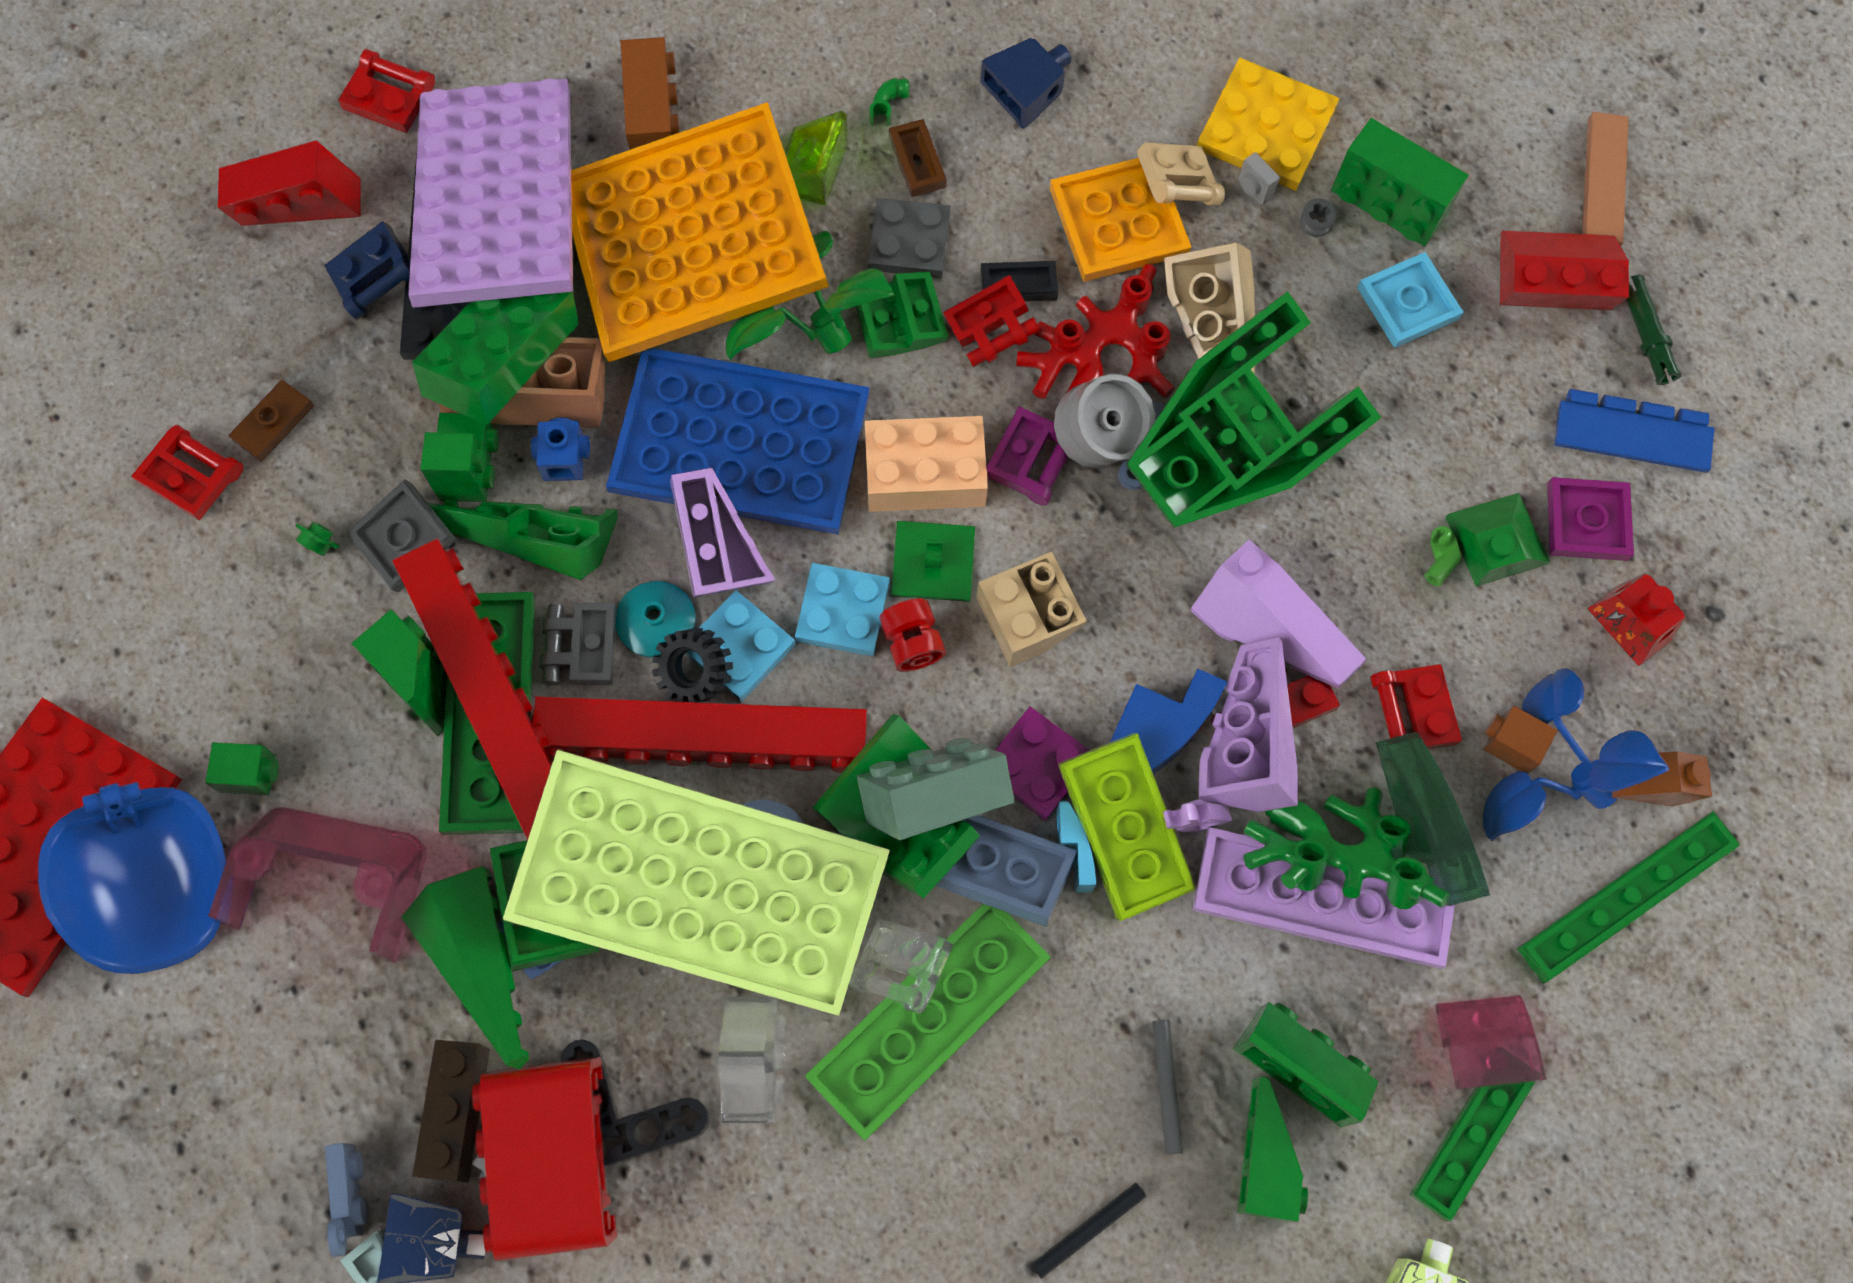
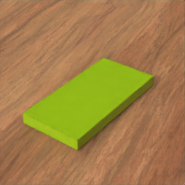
M1138 733L1129 734L1058 763L1118 921L1125 920L1196 890L1174 829H1167L1163 811H1166V807Z

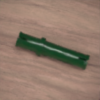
M1633 275L1631 278L1636 290L1634 291L1633 286L1629 283V297L1626 299V302L1642 341L1640 349L1642 355L1649 359L1656 378V384L1666 385L1669 384L1665 369H1667L1673 382L1682 376L1670 349L1673 346L1671 337L1665 335L1644 276Z

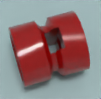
M923 598L906 600L887 608L880 614L879 620L887 640L894 642L890 646V652L896 669L899 672H909L925 668L946 656L947 652L940 632L932 629L935 625V618L928 600Z

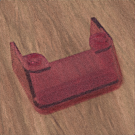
M278 807L267 812L231 848L208 916L209 918L232 929L240 930L256 880L263 878L270 872L278 851L358 868L354 880V893L356 897L369 907L381 909L369 952L387 962H396L406 929V924L401 916L414 901L427 856L424 844L417 837L406 832L287 807Z

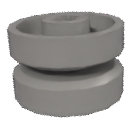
M1112 373L1075 386L1061 398L1055 410L1054 430L1058 444L1070 459L1081 466L1098 468L1131 458L1155 422L1156 414L1152 400L1141 384L1129 376Z

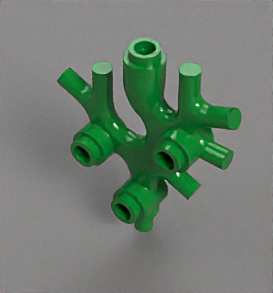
M1371 787L1366 791L1364 803L1361 806L1349 804L1333 794L1327 798L1324 809L1350 822L1363 832L1364 840L1359 844L1346 845L1337 842L1331 837L1323 819L1311 807L1299 800L1297 806L1267 810L1265 814L1270 818L1272 824L1296 837L1302 838V840H1289L1253 819L1248 822L1244 830V834L1264 845L1262 848L1244 854L1243 858L1247 868L1252 870L1276 861L1288 862L1291 867L1281 876V882L1289 889H1294L1295 887L1304 891L1316 889L1323 883L1326 866L1335 867L1344 873L1345 881L1342 893L1351 899L1359 897L1362 882L1366 878H1375L1387 882L1386 895L1390 903L1399 909H1410L1423 899L1442 908L1450 896L1449 892L1433 884V877L1427 874L1426 868L1421 862L1412 858H1404L1411 832L1410 824L1402 817L1396 815H1385L1382 817L1380 806L1383 792L1375 787Z

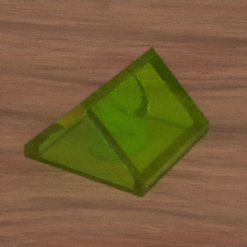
M842 110L793 128L785 149V155L800 199L825 206L827 204L848 147L847 114Z

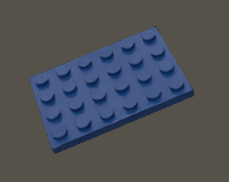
M649 348L641 352L606 488L609 493L674 504L670 483L671 475L712 468L736 509L738 516L839 535L868 405L870 387Z

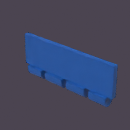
M1571 388L1567 393L1566 401L1561 400L1559 403L1554 446L1705 473L1711 471L1715 427L1708 426L1709 413L1680 408L1675 421L1673 420L1675 413L1673 406L1642 401L1638 414H1636V400L1603 395L1600 407H1596L1598 393Z

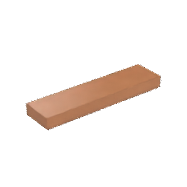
M1592 111L1588 118L1582 234L1614 235L1621 246L1624 237L1629 117Z

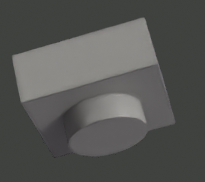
M1256 152L1244 160L1238 178L1245 193L1253 196L1261 205L1273 198L1280 180L1276 172Z

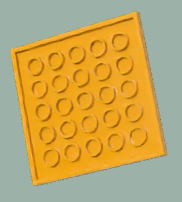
M768 102L571 170L572 235L603 353L608 362L829 287Z

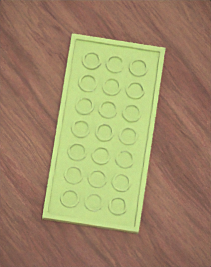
M557 749L502 920L839 1016L890 850Z

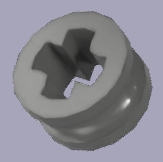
M1321 198L1309 201L1301 214L1300 227L1309 236L1322 237L1328 234L1336 219L1335 207L1329 201ZM1317 213L1318 218L1324 216V222L1319 223L1317 218L1312 220V214Z

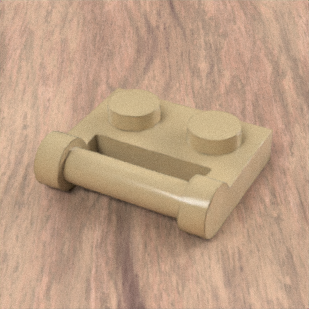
M1144 142L1136 151L1157 203H1171L1173 200L1203 201L1206 205L1219 206L1224 201V187L1220 183H1216L1202 146Z

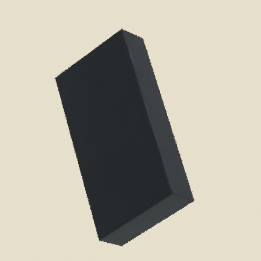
M1056 261L981 263L982 290L1010 275L1025 302L1053 301L1058 299Z

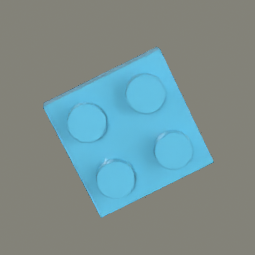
M1426 252L1360 280L1357 289L1394 349L1460 320L1464 313Z
M812 563L796 629L795 641L874 657L881 627L879 616L885 608L890 577Z
M737 590L699 627L703 628V631L711 630L715 632L713 638L721 637L725 641L720 646L721 649H730L731 655L725 657V662H733V669L727 670L725 674L732 677L729 683L722 685L741 703L796 646L795 639ZM692 650L687 651L685 654L703 669V662L699 654Z

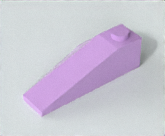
M1249 539L1219 567L1191 607V612L1219 637L1230 642L1236 640L1243 644H1250L1279 637L1282 641L1284 662L1291 664L1294 670L1335 688H1339L1366 662V658L1285 570Z
M1278 637L1241 645L1226 685V690L1229 693L1221 713H1216L1212 724L1215 727L1213 738L1209 748L1204 747L1200 758L1199 798L1202 801L1256 812L1297 806L1298 767L1282 641Z

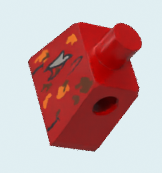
M1648 574L1640 575L1619 584L1588 608L1591 614L1638 666L1669 644L1685 620L1684 612L1674 603L1672 591L1665 586H1659Z

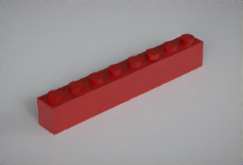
M437 538L392 561L528 840L553 761H550L545 751V748L550 746L551 743L542 725L538 723L533 726L527 715V712L533 710L531 702L522 687L515 690L509 677L516 673L506 653L497 654L492 644L493 641L498 639V636L488 617L480 619L475 607L480 605L481 602L472 584L469 582L463 585L458 575L459 572L464 570L459 557L453 548L446 551Z
M535 696L532 723L533 726L538 723L542 725L551 743L550 746L545 748L550 761H554L558 749L601 763L608 762V758H624L626 763L634 765L649 764L650 759L666 760V764L672 766H689L691 761H706L708 766L715 768L732 767V763H749L750 768L760 770L772 769L774 764L790 765V768L796 771H812L815 769V766H831L832 771L842 773L866 746L867 709Z

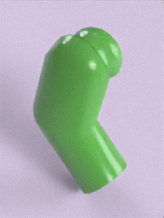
M1439 526L1431 533V548L1435 562L1424 574L1425 579L1437 587L1443 584L1461 560L1457 538L1447 526Z

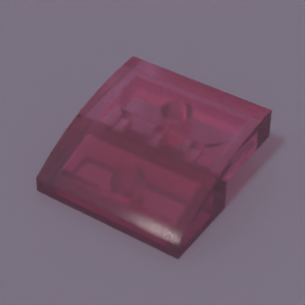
M1521 995L1439 1003L1435 1005L1443 1048L1448 1047L1456 1090L1547 1080L1535 1031Z

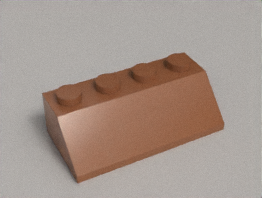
M567 337L490 423L538 426V422H549L553 418L562 417L578 421L580 427L600 428L605 400V356L600 338ZM439 404L441 413H458Z

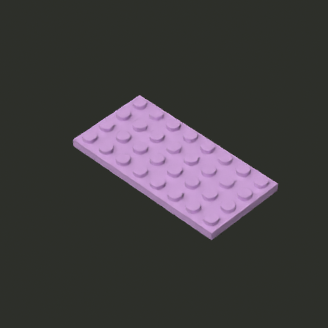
M544 79L542 81L526 83L509 82L504 85L470 86L468 88L452 90L435 89L430 92L421 93L409 298L412 307L572 292L571 129L568 79Z

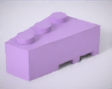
M708 468L671 475L670 483L693 598L773 583L775 581L773 574L766 566L756 548L757 546L751 536H749L713 469Z

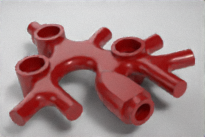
M1145 264L1139 275L1128 277L1123 282L1118 304L1111 310H1100L1086 295L1080 298L1075 306L1089 322V327L1085 332L1080 323L1071 319L1061 321L1055 328L1039 321L1040 331L1034 335L1048 341L1051 349L1047 352L1038 353L1017 351L1016 366L1037 368L1041 371V376L1032 390L1035 396L1041 399L1047 397L1062 367L1066 364H1072L1077 368V373L1067 392L1075 386L1104 376L1100 355L1105 347L1114 344L1123 346L1132 356L1133 363L1127 376L1139 384H1151L1163 398L1168 397L1174 391L1175 387L1160 372L1157 366V362L1164 358L1170 341L1169 329L1158 321L1146 323L1142 328L1137 324V317L1146 312L1151 293L1154 289L1152 281L1157 274V269L1153 265Z

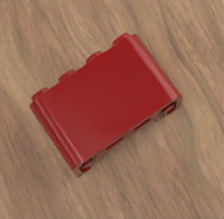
M601 1057L523 1066L520 1070L516 1068L493 1070L482 1073L480 1083L473 1084V1106L476 1112L481 1111L482 1130H477L476 1150L478 1157L485 1160L486 1177L480 1178V1199L482 1205H488L489 1224H485L483 1229V1243L485 1252H493L495 1261L608 1247L617 1238L615 1214L610 1215L609 1211H603L611 1203L610 1194H607L599 1112V1104L602 1103L601 1094L593 1095V1091H598V1080L603 1079Z

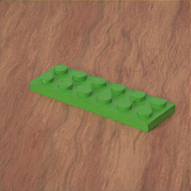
M982 904L805 1075V1078L865 1142L1016 994L1051 957L1007 912Z

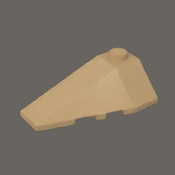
M1231 243L1164 258L1168 297L1172 306L1178 312L1183 323L1182 328L1186 337L1190 339L1198 359L1254 317V280L1251 251L1238 243ZM1254 366L1251 370H1252L1253 373L1255 374V366Z

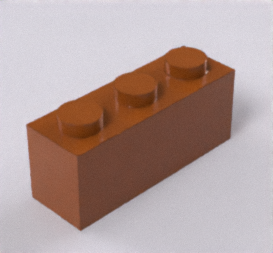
M665 37L620 40L625 130L629 150L680 133L678 114H672V106L678 105L676 83H670V75L676 74L674 52H667Z

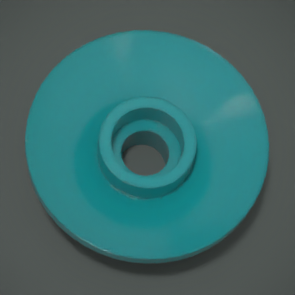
M650 581L634 587L622 598L617 608L616 630L621 641L630 651L647 658H653L654 655L661 654V652L656 650V647L659 643L666 642L664 637L674 634L676 631L693 629L696 624V614L692 601L682 589L668 582ZM652 609L661 611V615L655 620L648 619L647 613Z

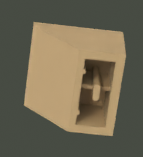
M1052 552L978 583V603L1009 667L1047 652L1087 623Z

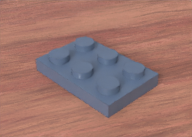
M980 815L963 819L962 821L972 825L980 837L936 886L1047 927L1076 861L1077 850Z

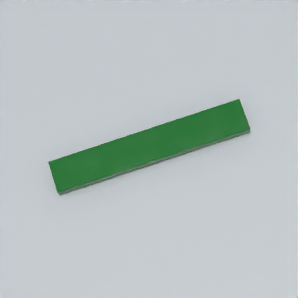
M1713 811L1517 949L1542 983L1549 982L1739 847L1740 844Z

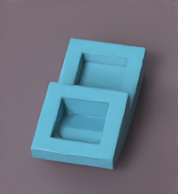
M1061 801L1056 810L1057 843L1077 850L1074 863L1075 893L1092 892L1096 886V875L1088 838L1069 802Z

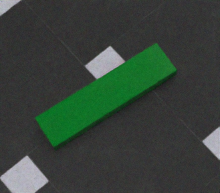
M1503 1049L1497 1051L1409 1195L1446 1222H1451L1538 1079L1539 1074Z

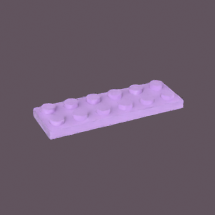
M1209 827L1207 830L1192 911L1438 969L1446 967L1458 884L1434 879L1433 884L1450 893L1444 907L1440 908L1430 901L1423 899L1410 909H1399L1393 906L1386 895L1388 883L1375 878L1363 880L1359 897L1355 899L1347 898L1342 893L1345 875L1335 867L1326 866L1323 883L1312 891H1304L1297 887L1289 889L1281 882V876L1291 867L1288 862L1276 861L1252 870L1248 869L1245 865L1244 854L1264 847L1262 843L1242 834Z

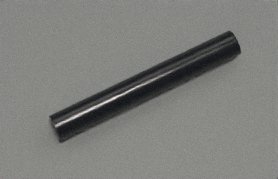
M1135 1182L1030 1265L1039 1278H1044L1146 1198L1144 1191Z

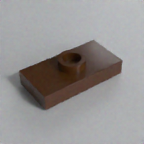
M281 379L228 436L234 443L262 462L309 413L314 405L310 399Z

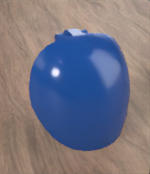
M138 782L120 786L119 783L100 787V792L83 796L84 806L62 817L49 830L40 849L38 861L40 896L46 916L57 933L85 961L114 973L139 974L173 966L195 956L215 937L223 919L227 892V863L219 833L208 811L200 801L185 791L164 787L140 789Z

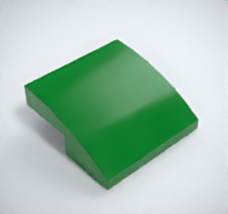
M930 272L895 274L891 282H888L894 292V296L855 306L870 358L892 356L924 349L945 342L949 338Z

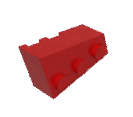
M315 140L219 168L218 209L241 226L361 217V178Z

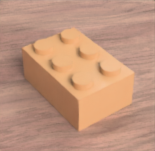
M983 416L865 421L869 512L986 507L988 483Z

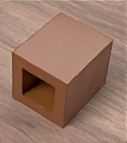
M1513 705L1503 715L1496 713L1484 732L1485 735L1489 736V739L1483 750L1517 770L1528 774L1541 764L1558 730Z

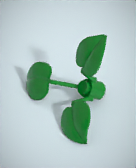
M820 231L812 236L819 257L822 258L832 248L833 238L828 231ZM871 268L861 271L841 282L837 292L831 294L826 302L820 290L813 292L820 309L811 315L812 323L810 327L784 307L775 310L771 306L742 316L734 323L726 338V354L731 361L739 351L777 332L784 324L785 319H788L805 332L810 341L817 338L826 353H836L845 348L852 340L840 311L894 296V292L879 269Z

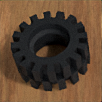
M703 628L676 631L674 634L664 637L666 642L658 644L656 650L661 652V654L654 655L652 663H658L659 668L652 670L653 677L661 675L662 681L656 683L659 690L669 689L665 694L667 698H677L676 702L698 703L715 698L716 694H720L726 689L722 684L729 683L732 676L725 674V672L733 669V662H725V657L731 655L729 648H720L725 641L721 637L713 638L715 632L711 630L703 631ZM689 650L697 652L703 662V675L698 681L689 680L683 672L682 658Z

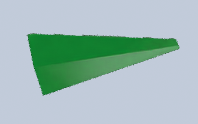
M446 499L444 505L428 503L451 533L578 580L583 579L600 567L618 519V510L606 508L605 512L601 515L583 514L582 508L570 506L568 512L543 508L541 504L482 501L480 506L476 508L459 507L458 501L455 499Z
M480 866L427 884L401 918L504 1063L509 1067L520 1070L529 1060V1053L522 1049L517 1028L523 1024L521 1014L513 1009L511 993L516 989L505 934L497 929L494 913L499 910L498 900L491 896L488 881L493 878L490 869Z

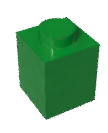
M212 742L205 783L219 793L269 795L271 783H275L278 777L279 766L275 758L276 755L263 745Z

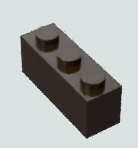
M435 1039L412 1177L469 1183L480 1111L476 1112L474 1110L472 1088L473 1084L480 1083L482 1073L487 1071L489 1048L479 1043Z

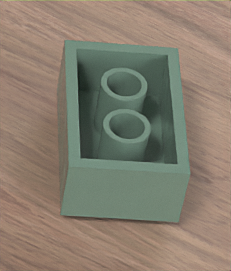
M958 738L946 742V748L934 752L930 749L914 751L908 754V760L898 763L894 761L875 763L870 766L869 772L857 775L866 823L898 840H902L1015 803L1006 754L990 749L988 745L971 742L969 738Z

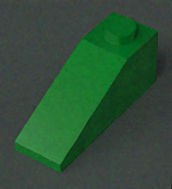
M1260 1076L1252 1080L1237 1213L1289 1223L1299 1222V1214L1304 1215L1307 1209L1308 1188L1302 1187L1303 1173L1270 1079Z

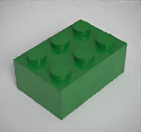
M1370 118L1347 149L1331 191L1337 194L1343 201L1352 203L1369 213L1376 221L1384 222L1401 232L1408 240L1416 241L1426 247L1450 212L1469 174L1375 119Z

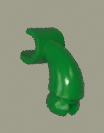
M892 78L885 81L878 88L869 108L871 125H874V117L878 114L887 117V126L891 124V106L888 102L896 100V98L906 99L909 97L908 79Z

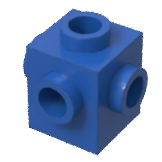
M559 417L553 418L549 422H538V436H532L531 454L532 459L537 460V468L543 481L583 480L584 459L590 458V440L588 435H583L578 421Z

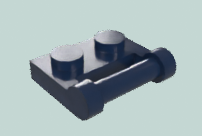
M382 221L324 266L343 299L342 304L354 319L358 320L367 313V307L403 280L406 282L410 280L411 261L392 227ZM392 266L394 267L392 270H390L388 273H386L384 276H382L380 279H378L376 282H374L372 285H370L368 288H366L364 291L358 294L360 290H362L364 287H366L368 284H370L372 281H374L376 278H378Z

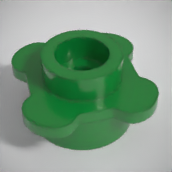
M314 521L309 526L296 523L295 527L301 530L296 541L307 549L325 556L331 546L336 549L340 547L337 542L331 540L334 533L323 525Z

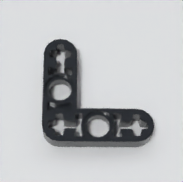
M582 1039L569 1043L563 1050L561 1062L575 1060L578 1055L577 1050L583 1049L586 1054H593V1058L601 1057L603 1079L598 1082V1091L605 1098L604 1108L600 1112L601 1134L604 1133L607 1139L622 1137L619 1127L626 1125V1139L632 1151L625 1153L624 1144L611 1147L609 1149L610 1156L604 1159V1167L695 1139L706 1131L710 1121L709 1112L705 1105L694 1098H682L619 1119L604 1058L600 1049L592 1042ZM687 1106L693 1112H700L701 1118L695 1121L694 1130L689 1131L685 1125H678L671 1128L675 1137L667 1139V1126L661 1117L662 1113L669 1111L668 1119L672 1121L681 1118L684 1114L683 1108ZM645 1119L653 1120L659 1128L657 1139L650 1145L638 1143L634 1133L638 1123Z

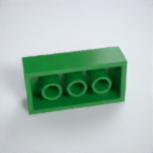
M573 291L470 302L412 362L421 396L488 425L578 326Z

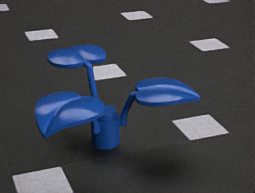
M1567 668L1559 669L1554 674L1543 678L1529 691L1523 701L1522 710L1546 724L1553 720L1558 731L1582 762L1571 773L1573 787L1543 777L1532 780L1530 775L1524 771L1507 776L1492 789L1486 800L1483 812L1486 836L1493 841L1498 836L1521 829L1535 820L1544 809L1546 803V792L1542 787H1548L1568 794L1574 800H1578L1583 796L1595 808L1603 809L1609 807L1617 800V798L1612 797V792L1647 781L1669 771V767L1658 753L1652 740L1644 733L1636 730L1622 732L1609 739L1600 750V759L1591 762L1561 719V716L1571 714L1580 707L1584 697L1583 683L1572 670Z

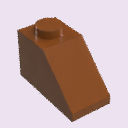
M1679 751L1660 752L1659 754L1668 765L1669 771L1637 785L1612 792L1613 798L1670 807L1712 797L1711 773L1708 767L1707 756Z

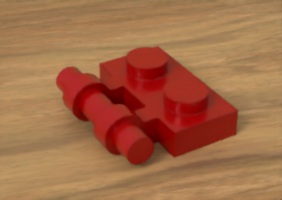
M1010 275L943 312L962 348L974 341L977 342L979 347L966 354L972 367L984 361H987L989 364L998 359L997 354L1015 344L1018 347L1029 341V336L1040 331L1034 317L1021 324L1017 320V317L1025 314L1029 309ZM1005 324L1007 325L1009 331L989 341L986 336L987 334Z

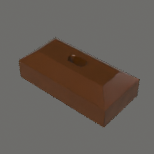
M924 119L889 128V139L911 197L946 188L947 179ZM914 160H918L921 166H916Z

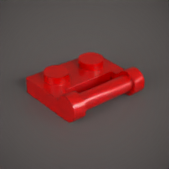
M365 49L360 55L358 68L340 95L338 102L341 108L407 134L420 112V95L423 92L433 90L435 75L425 70L417 72L380 58L379 53ZM378 72L414 87L411 92L376 80L373 76Z
M174 425L161 438L131 477L143 487L200 521L228 484L235 482L240 477L243 471V464L232 457H223L190 437L188 430L179 425ZM183 450L215 469V471L209 478L173 455L176 451Z
M1442 664L1400 671L1388 670L1370 676L1372 688L1378 691L1390 737V740L1387 741L1390 755L1458 745L1462 741ZM1394 687H1402L1414 733L1413 737L1406 736Z

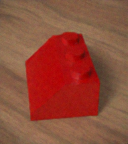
M1504 230L1500 233V305L1612 310L1629 297V259L1614 235Z

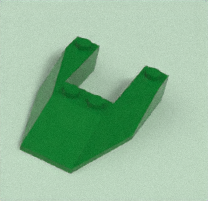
M1288 291L1193 363L1126 464L1173 528L1292 488L1382 418L1358 386L1339 396L1296 430L1251 370L1254 366L1311 324Z

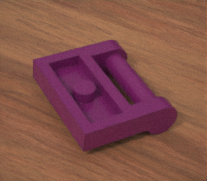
M1019 406L986 467L987 477L1026 495L1036 504L1047 505L1053 495L1051 488L1068 458L1058 444L1054 422ZM1047 439H1051L1057 445L1038 482L1028 478V475Z

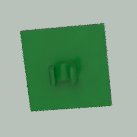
M897 521L891 597L970 602L975 526Z

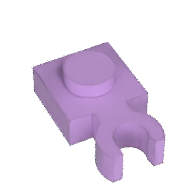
M1201 799L1181 805L1182 809L1163 811L1167 829H1175L1179 832L1198 833L1209 829V827L1213 828L1232 821L1227 805L1213 804Z

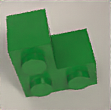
M439 413L437 432H425L420 467L439 501H445L446 499H455L462 502L487 501L488 489H492L495 482L494 466L491 465L492 452L496 453L498 451V430L493 429L491 423L485 425L461 413Z

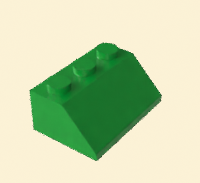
M390 609L351 644L438 737L444 731L447 673L440 666L441 660L432 642L409 615L401 620Z
M1268 1002L1261 1006L1233 1047V1050L1340 1128L1362 1122L1379 1082L1369 1074L1371 1068L1357 1057L1348 1055L1346 1058L1332 1047L1335 1043L1317 1029L1309 1031L1297 1023L1298 1016L1281 1003L1273 1005Z

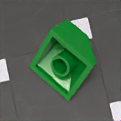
M1519 493L1449 513L1445 517L1450 529L1457 538L1460 552L1476 587L1550 563Z

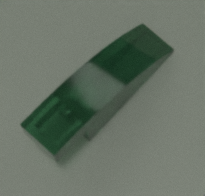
M1412 732L1375 742L1395 814L1405 819L1411 827L1406 850L1407 857L1418 860L1421 863H1426L1429 875L1434 879L1433 884L1450 893L1449 899L1444 906H1453L1489 896L1490 892L1464 818L1447 781L1422 738L1417 732Z

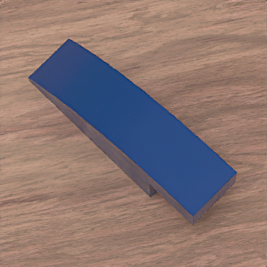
M1197 668L1181 703L1136 684L1110 742L1132 733H1138L1152 773L1155 775L1175 759L1193 740L1210 716L1228 682Z

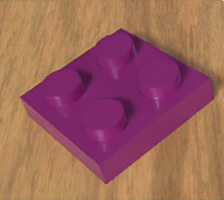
M1552 477L1548 481L1550 556L1629 561L1634 556L1631 486L1629 482Z
M1031 706L1028 707L996 748V751L1006 754L1014 798L1045 822L1068 793L1058 763L1090 751Z

